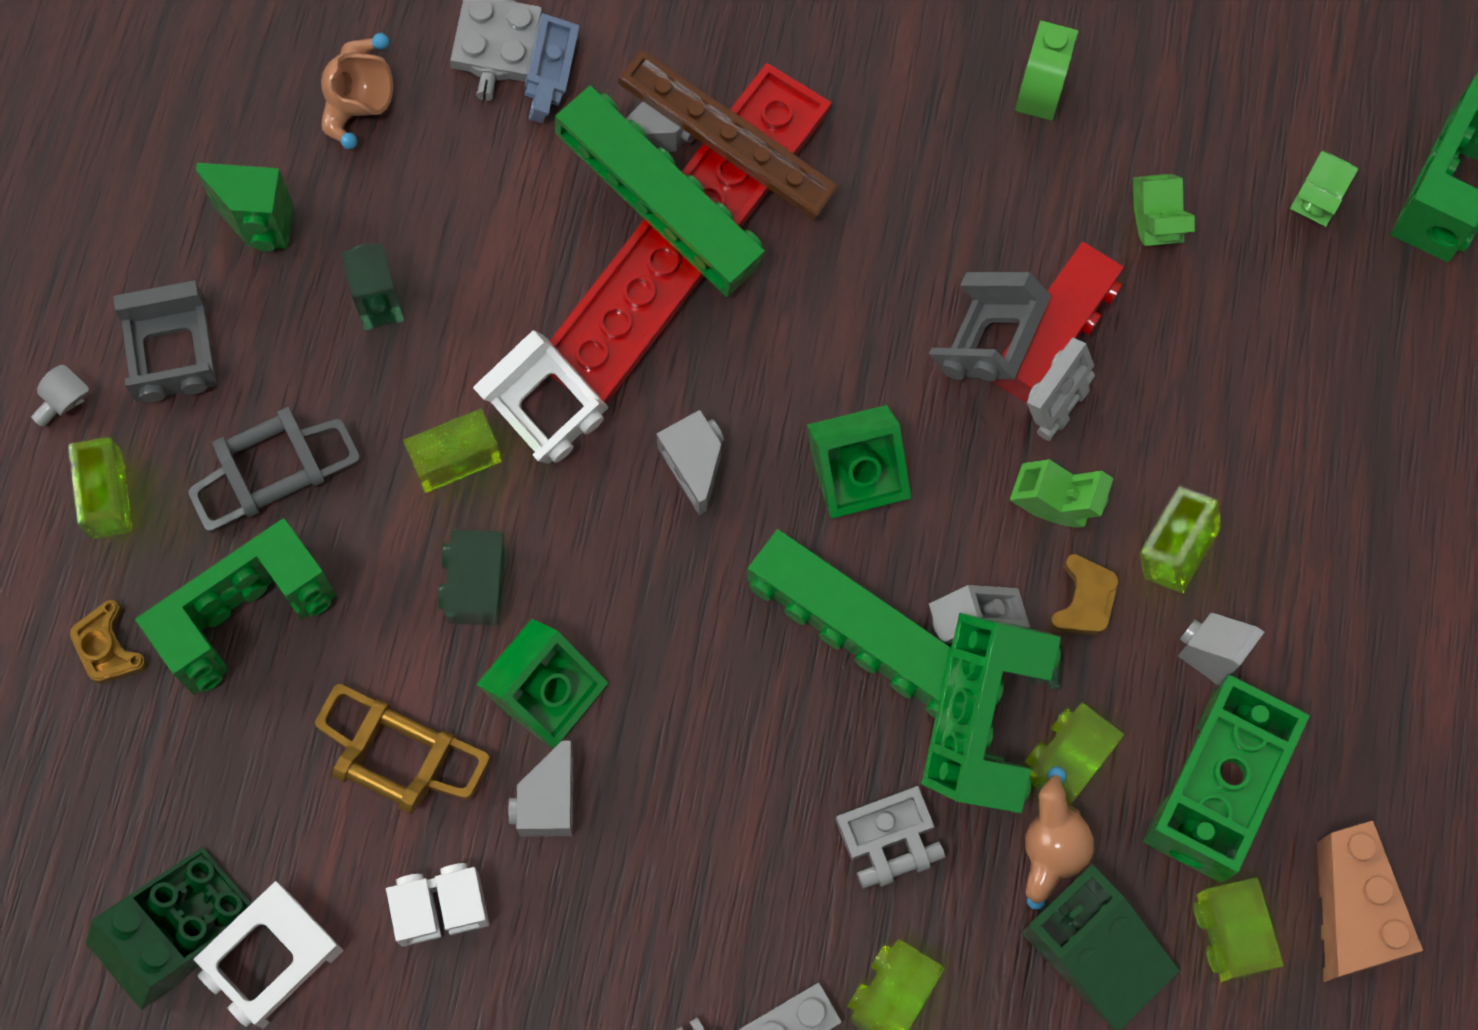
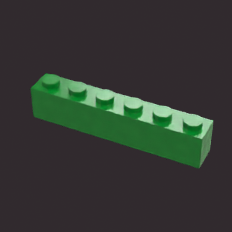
M590 85L555 116V134L723 295L728 297L761 266L765 250L762 249L763 246L759 238L749 230H742L733 221L731 212L719 202L715 204L704 194V188L695 177L684 175L675 166L674 159L665 149L661 147L657 149L647 139L645 131L638 123L633 120H626L618 112L617 105L607 94H599Z
M777 529L747 568V581L751 583L749 585L750 589L766 601H770L772 598L783 605L786 615L796 623L805 625L807 622L819 630L820 638L829 646L840 650L841 647L856 656L854 658L855 662L867 672L875 674L878 671L891 680L890 686L903 697L911 699L914 696L926 704V711L936 719L951 647Z

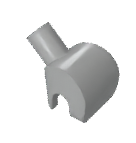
M59 365L53 368L42 378L38 385L37 394L44 400V403L35 411L31 418L41 427H45L57 413L62 416L84 402L82 398L87 395L89 391L88 386L67 366Z

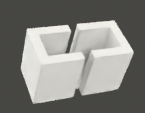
M466 863L453 864L441 868V875L435 876V878L427 880L426 878L423 879V874H411L396 879V886L386 888L396 942L404 947L442 937L433 892L437 891L445 930H449L450 935L490 926L480 876L475 867L467 868Z

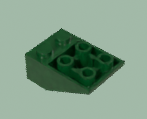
M201 847L93 918L85 943L138 1007L143 1010L181 983L198 968L199 965L194 961V958L252 903L208 852Z
M1093 864L1021 932L1112 1030H1121L1180 972L1125 897Z

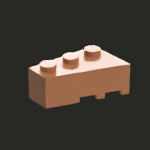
M1369 821L1332 832L1317 842L1319 898H1322L1323 910L1321 940H1324L1325 951L1323 981H1331L1423 951L1374 822Z

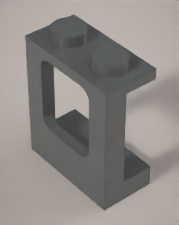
M966 272L960 286L973 299L952 347H932L929 355L941 366V371L946 376L956 380H962L964 377L981 378L986 381L1015 379L1051 295L1030 272ZM990 323H1019L1004 358L995 349H976L985 328Z
M196 280L113 296L115 311L122 321L129 378H124L125 386L135 401L157 402L163 400L166 395L177 393L199 394L208 387L218 386L205 297ZM190 331L193 336L197 364L149 374L145 349L146 341L151 337Z

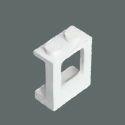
M534 330L473 387L483 400L491 402L535 451L533 456L537 461L547 464L552 461L557 463L564 459L574 447L571 443L582 432L586 435L595 430L604 420L602 414L609 408L543 334ZM551 374H556L584 407L548 439L523 411L521 403L545 378Z
M275 881L198 954L194 961L203 969L197 975L199 979L214 994L222 990L233 1001L227 1008L241 1024L247 1027L252 1022L254 1025L264 1029L270 1023L267 1017L325 961L332 963L344 950L293 896ZM266 925L291 951L293 962L256 999L250 1001L218 965L255 927Z

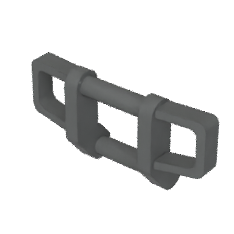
M287 406L278 410V416L226 440L224 437H220L212 441L222 467L193 485L188 491L189 497L205 529L209 532H214L245 516L250 518L260 513L259 508L310 484L313 487L325 482V478L358 464L360 461L359 453L344 423L339 419H334L300 430ZM286 430L304 469L251 494L233 454ZM332 430L338 431L349 450V456L344 460L319 470L305 439ZM227 476L242 507L217 520H210L200 500V495L204 490Z

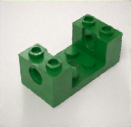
M1478 71L1451 110L1390 233L1391 236L1449 263L1458 250L1464 253L1475 234L1478 235V189L1452 177L1460 162V159H1458L1460 153L1478 161Z
M283 518L135 618V620L173 675L195 695L199 691L207 692L216 687L222 681V675L229 671V668L203 633V629L208 626L215 627L223 623L231 615V610L244 601L252 602L266 592L267 586L273 581L301 620L307 616L315 617L323 613L331 605V600L337 595L321 568Z
M959 613L922 777V785L957 802L1022 813L1024 801L1027 800L1031 791V769L1020 764L1005 762L1003 757L985 752V750L989 747L993 738L992 719L995 706L1000 701L1003 693V683L1001 680L1003 671L1051 681L1053 671L1060 661V636L1020 625Z
M1228 675L1212 692L1196 726V729L1200 730L1195 743L1171 793L1159 804L1142 843L1221 884L1237 874L1310 715ZM1223 763H1234L1241 769L1243 775L1241 784L1230 785L1222 779L1220 767Z

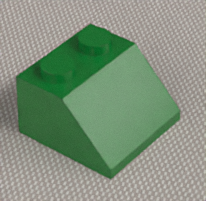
M197 163L196 172L213 207L247 246L265 252L273 251L275 248L288 249L294 204L279 168Z
M887 405L807 425L813 463L831 519L911 499L900 424Z
M531 619L476 685L504 712L550 748L554 749L608 685V682L559 631Z

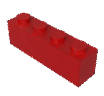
M1082 241L1048 289L1051 298L1015 379H996L992 382L1026 403L1033 386L1042 381L1051 368L1055 355L1060 350H1064L1071 338L1073 337L1078 340L1082 333L1090 336L1102 317L1098 310L1104 302L1111 305L1124 285L1118 281L1124 266ZM1009 346L1007 347V349H1006L1005 352L1003 353V355H1002L1003 358L1005 357V355H1006V353H1007V351H1008Z

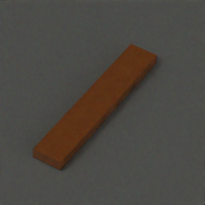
M642 48L618 79L620 86L814 221L837 191L839 185Z

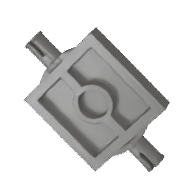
M463 0L450 64L451 69L468 71L480 77L476 93L479 99H484L485 89L486 101L493 99L496 80L511 79L525 82L542 7L517 3L514 0Z

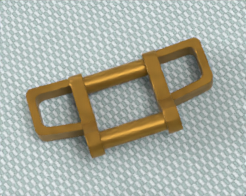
M337 684L333 687L315 721L316 727L323 734L346 748L334 766L332 777L342 782H346L349 779L399 803V809L409 814H412L430 790L464 801L473 798L491 763L486 752L457 740L456 735L448 731L442 730L439 733L391 710V705L380 699L375 701L342 684ZM343 698H348L370 709L353 741L328 726L334 710ZM383 725L431 748L417 777L414 778L408 787L402 786L361 766ZM452 748L479 761L469 783L464 788H457L435 781Z

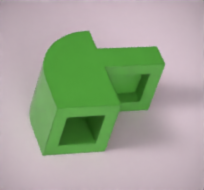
M1040 20L1015 111L1053 120L1078 30Z
M1322 150L1290 209L1326 227L1342 202V197L1358 171V167Z
M1174 174L1133 177L1134 213L1138 235L1144 246L1183 243L1184 233L1195 232V215L1184 211L1182 177Z
M1050 459L1022 463L1010 501L1036 517L1063 526L1081 528L1085 527L1088 518L1102 516L1108 502V494L1114 478L1103 471L1073 475Z

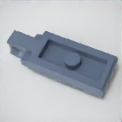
M544 13L541 14L538 21L524 85L526 87L524 95L533 98L528 119L542 124L546 115L548 116L550 105L558 106L566 92L579 30L578 24Z

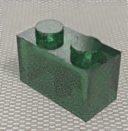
M364 243L355 246L350 251L342 252L352 299L364 330L404 321L395 279L383 243L375 245Z
M451 530L450 543H444L442 549V568L448 569L447 584H440L438 592V608L444 610L449 623L500 626L507 547L503 532Z

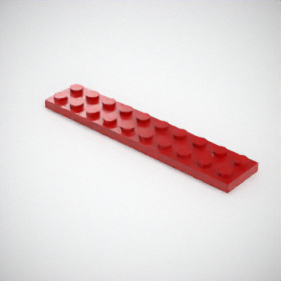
M766 63L730 110L797 156L831 111L832 102ZM705 144L700 147L682 170L684 175H691L700 182L704 188V194L715 204L717 202L723 204L731 212L733 221L740 228H742L770 191V189ZM644 219L554 334L550 342L607 405L704 278V275ZM556 374L549 375V377L568 389Z

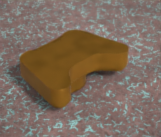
M1072 554L1064 564L1066 572L1075 584L1071 605L1053 614L1050 626L1058 632L1099 635L1108 626L1118 578L1113 571L1077 554Z
M114 600L104 602L70 629V638L88 676L98 684H105L141 673L148 666V662L143 655L128 652L122 648L115 631L116 624L122 615V608Z

